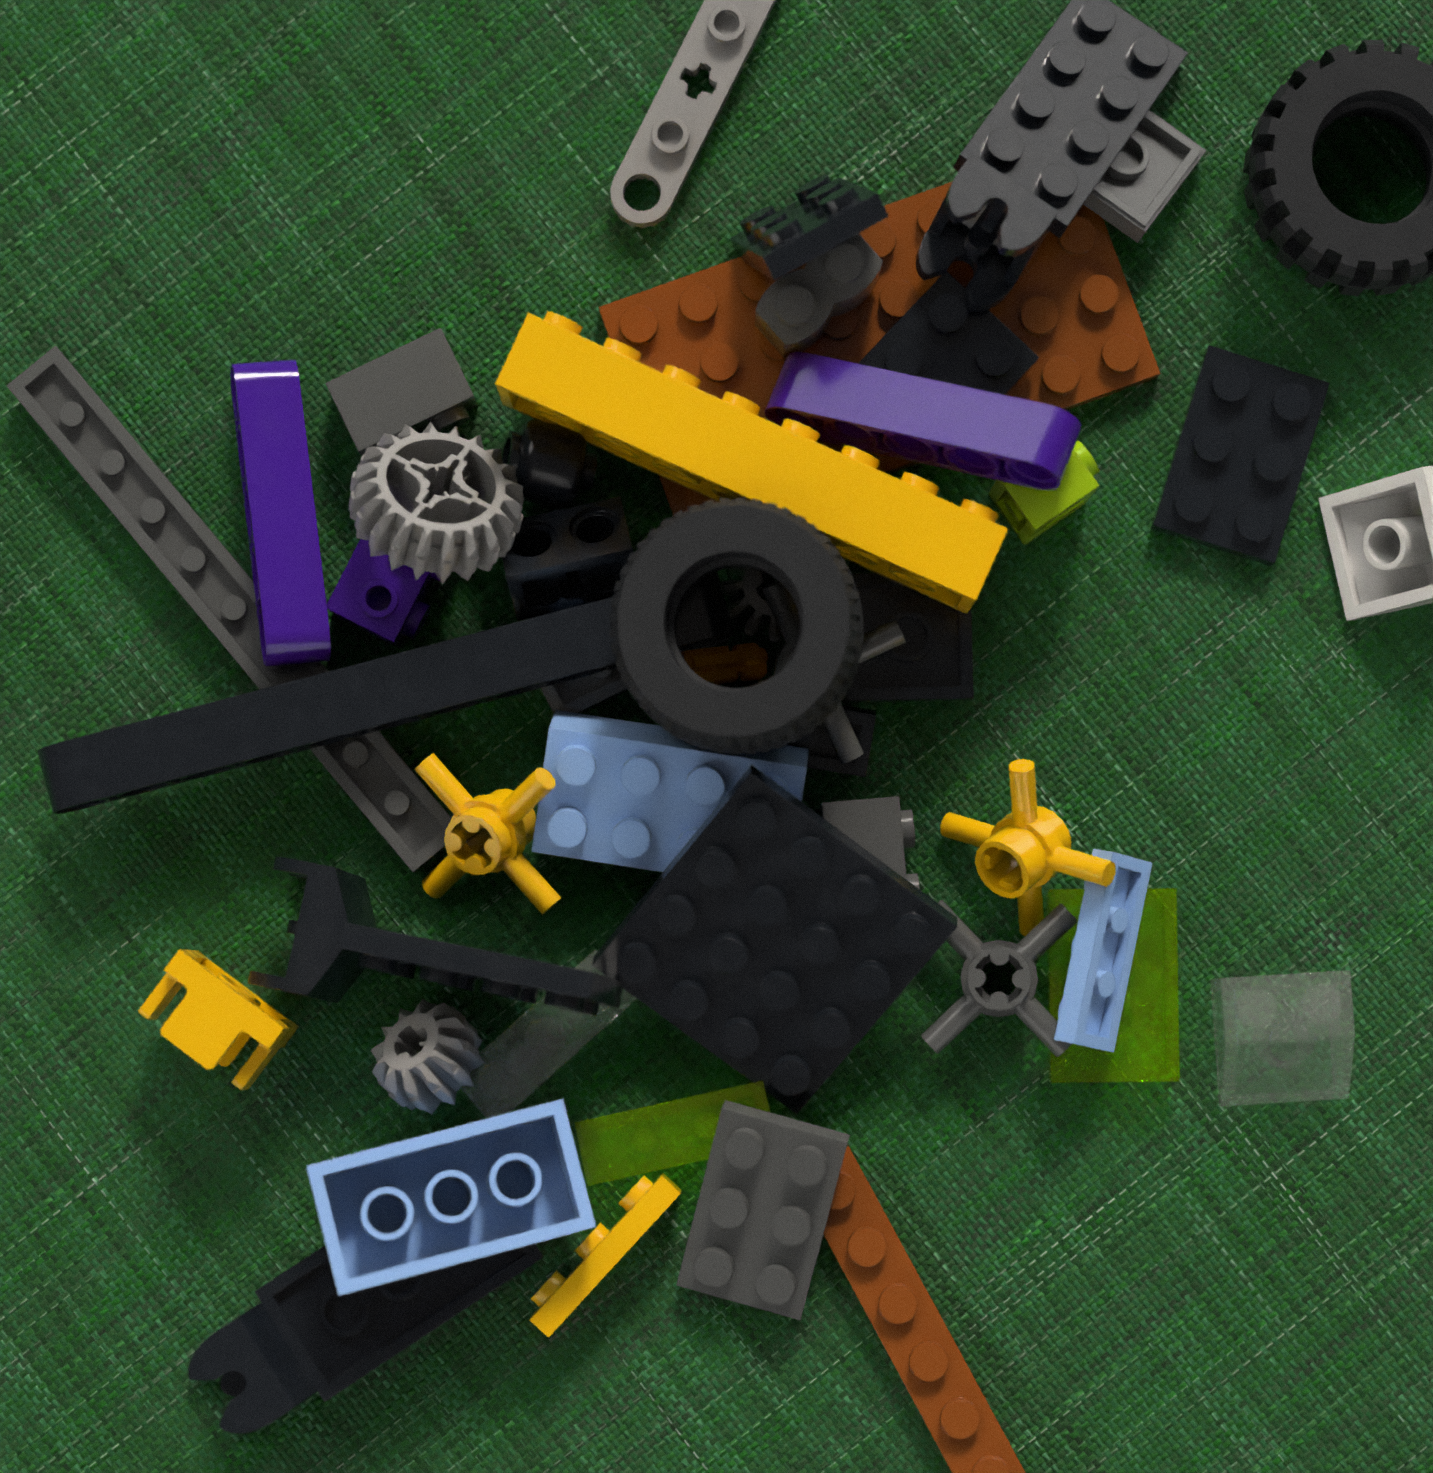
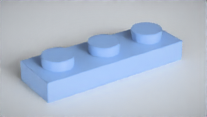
M1093 849L1092 856L1115 863L1116 873L1112 883L1107 887L1084 881V895L1076 934L1071 945V958L1063 998L1058 1008V1022L1054 1040L1114 1053L1152 863L1112 851Z

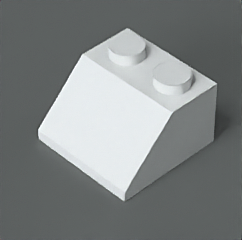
M1433 466L1416 468L1318 498L1346 621L1433 603Z

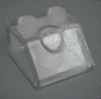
M1350 970L1210 979L1219 1106L1349 1098L1355 1041Z

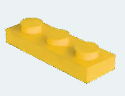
M664 1173L654 1183L643 1175L619 1201L618 1204L627 1212L610 1231L600 1222L575 1249V1252L583 1259L566 1278L556 1270L531 1297V1300L539 1308L532 1314L530 1321L549 1338L681 1194V1189Z

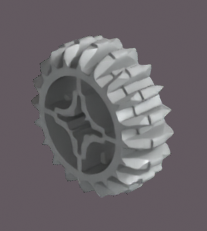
M431 422L423 430V433H417L405 424L398 437L383 433L376 447H367L365 454L361 457L360 464L357 466V471H354L350 484V491L352 492L348 507L350 518L355 520L356 537L369 540L368 545L370 546L371 556L388 554L391 571L406 565L413 568L416 580L425 571L434 572L443 584L451 572L455 571L468 581L476 571V567L490 572L498 557H506L507 552L512 548L515 534L520 531L523 514L521 513L524 501L522 494L523 486L516 483V467L503 464L501 449H483L481 435L470 440L462 438L459 435L457 425L448 434L437 432Z

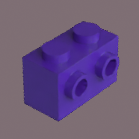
M360 539L327 603V610L332 615L399 648L405 636L414 640L421 631L431 609V606L423 601L434 579L439 582L441 581L436 573L426 571L416 580L413 568L406 565L391 571L389 555L371 556L370 546L368 545L369 540Z

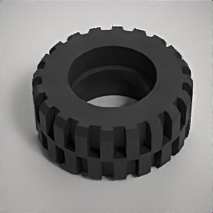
M1363 40L1357 50L1349 51L1345 44L1327 49L1320 60L1315 62L1309 59L1294 70L1285 84H1281L1258 119L1251 134L1253 140L1245 154L1243 172L1249 175V184L1244 190L1247 209H1256L1259 220L1254 227L1262 242L1272 238L1279 247L1280 251L1275 258L1289 270L1296 263L1308 272L1304 281L1316 287L1322 288L1328 281L1339 285V294L1359 296L1364 289H1373L1376 296L1395 293L1402 285L1407 283L1414 286L1433 274V62L1428 65L1417 59L1420 47L1401 42L1397 49L1391 52L1384 51L1383 40ZM1353 116L1373 117L1394 125L1410 138L1421 155L1426 173L1425 193L1419 205L1412 213L1394 223H1366L1342 213L1326 198L1315 178L1312 153L1321 133L1336 120Z

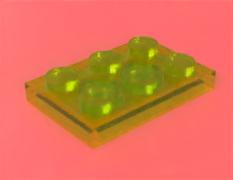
M1177 888L1147 889L1114 1053L1071 1044L1057 1058L1048 1049L1049 1082H1180ZM1084 889L1046 890V916L1057 905L1062 903L1078 920ZM1078 922L1047 951L1048 1012L1057 1021L1058 1008L1063 998L1071 958V945L1076 934Z

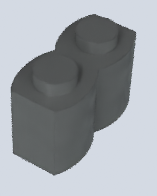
M858 233L808 261L804 269L788 273L775 281L758 302L755 310V326L783 358H786L790 353L807 350L824 334L831 317L845 314L866 300L878 282L883 260Z

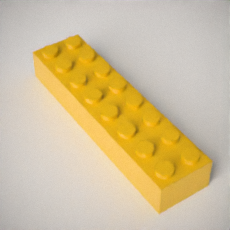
M547 311L544 319H541L533 314H527L495 383L502 405L533 419L576 431L584 437L588 444L717 502H720L721 498H729L730 500L745 498L746 501L756 499L761 500L763 503L777 504L778 508L781 509L785 507L794 514L805 518L808 523L816 526L836 547L843 559L965 614L969 612L975 603L1008 531V528L996 523L999 517L997 512L968 499H963L960 507L936 496L939 487L917 475L904 472L901 480L881 472L877 470L880 461L857 448L844 445L841 453L821 445L817 443L820 434L797 421L785 418L782 426H779L757 416L761 408L742 396L725 392L721 400L698 389L701 380L682 369L666 365L661 373L641 364L639 360L642 354L622 342L606 338L603 346L581 337L582 327L562 315Z

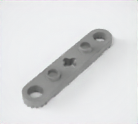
M776 0L703 1L612 181L610 190L612 206L619 219L633 227H653L663 221L671 211L683 184H685L768 20ZM700 69L707 70L710 73L709 84L715 88L714 92L710 94L702 91L697 99L688 97V84L681 80L683 76L687 74L695 77ZM638 178L640 180L644 178L649 181L652 180L658 186L661 193L658 203L646 211H638L631 208L624 199L625 188L629 186L631 181L634 182Z

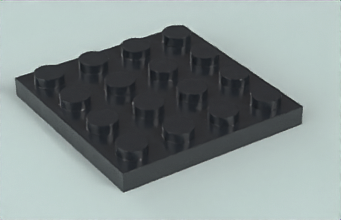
M751 765L594 955L592 966L607 977L620 981V986L798 1114L955 931L958 925L955 915Z

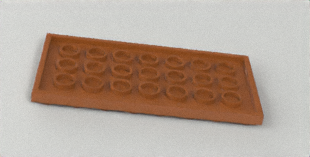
M952 182L884 205L889 217L859 233L883 260L878 282L871 294L859 306L845 314L831 317L824 334L815 344L803 352L858 364L936 282L940 276L928 280H923L916 270V254ZM1083 205L1061 238H1058L1051 232L1047 234L1010 293L998 305L989 309L994 316L1039 356L1034 366L1006 395L1049 404L1065 411L1156 379L1161 374L1102 217ZM738 257L598 307L608 338L622 342L642 354L639 363L661 373L666 365L682 369L701 380L699 390L721 400L725 392L742 396L761 408L757 416L768 420L765 417L764 411L786 358L781 356L755 326V310L762 295L778 279H771L747 265L742 257ZM963 261L952 263L947 270L965 289L974 275L971 266ZM806 263L792 270L791 272L804 269ZM817 441V443L824 445L839 453H841L844 447L841 445ZM864 451L880 461L877 470L886 474L917 464V462ZM659 476L673 517L680 510L682 512L689 510V506L696 504L699 506L704 504L703 502L713 500Z

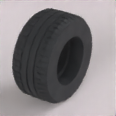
M721 498L720 502L714 503L713 500L703 502L704 504L699 506L697 504L689 506V510L685 512L680 510L671 519L668 520L667 518L660 523L661 526L657 530L653 528L647 534L648 537L640 541L637 545L638 549L635 553L631 552L627 565L622 568L620 581H616L615 595L612 597L610 605L613 610L609 614L611 623L610 639L613 644L611 648L616 659L617 669L620 671L621 678L631 695L641 708L666 731L691 745L721 754L729 753L730 755L755 754V752L760 751L764 753L774 748L785 747L787 743L791 741L794 743L805 734L807 735L814 731V727L818 724L821 725L838 708V703L843 701L848 688L851 687L854 681L853 677L858 671L859 660L863 651L864 626L860 598L853 577L844 559L831 541L816 526L808 523L805 518L794 514L785 507L781 509L778 508L777 504L763 503L761 500L756 499L746 501L745 498H736V500ZM749 567L761 570L776 578L793 597L799 615L798 641L787 664L769 680L747 688L737 689L717 686L699 677L684 660L677 641L678 613L687 594L705 577L726 568Z

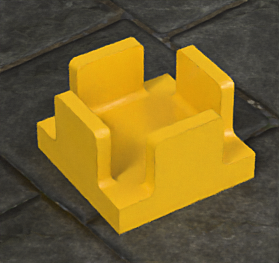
M179 949L165 967L164 971L166 974L138 1010V1013L147 1020H156L184 985L187 989V994L161 1027L160 1033L206 1069H213L217 1064L223 1067L230 1066L251 1037L259 1042L258 1047L231 1082L241 1091L247 1090L252 1086L276 1052L287 1044L299 1028L298 1025L198 950Z

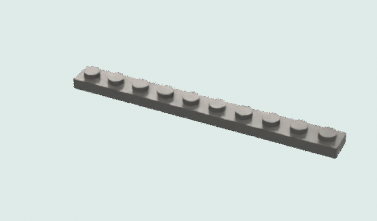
M56 345L7 385L8 389L259 689L329 672L322 662L264 666L253 580ZM379 731L310 749L413 873H416L446 848L444 843L445 830L451 822V816Z

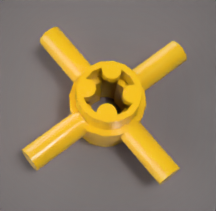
M434 753L429 755L415 768L419 776L454 814L445 830L444 843L448 855L422 880V887L429 896L437 899L441 898L466 872L472 875H485L503 870L542 915L561 899L558 893L522 854L525 846L534 837L536 814L533 808L556 786L555 779L548 770L540 767L536 768L514 791L510 789H497L488 795H477L473 798Z
M1018 759L1009 764L1012 813L1006 815L994 826L948 812L941 821L940 832L944 837L979 847L975 856L977 873L983 883L994 893L1005 898L1014 899L1017 897L1019 932L1026 936L1044 919L1042 885L1050 881L1058 872L1107 887L1115 877L1116 866L1112 861L1071 849L1070 833L1063 820L1053 811L1037 806L1034 762L1028 759Z

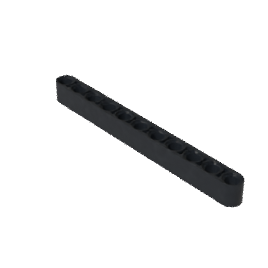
M717 572L705 577L696 584L687 594L680 607L676 627L680 651L693 648L692 643L717 636H719V640H723L734 635ZM612 597L43 747L37 753L53 814H62L86 809L616 669V659L613 655L611 648L613 644L610 639L611 623L609 613H612L613 610L610 606Z

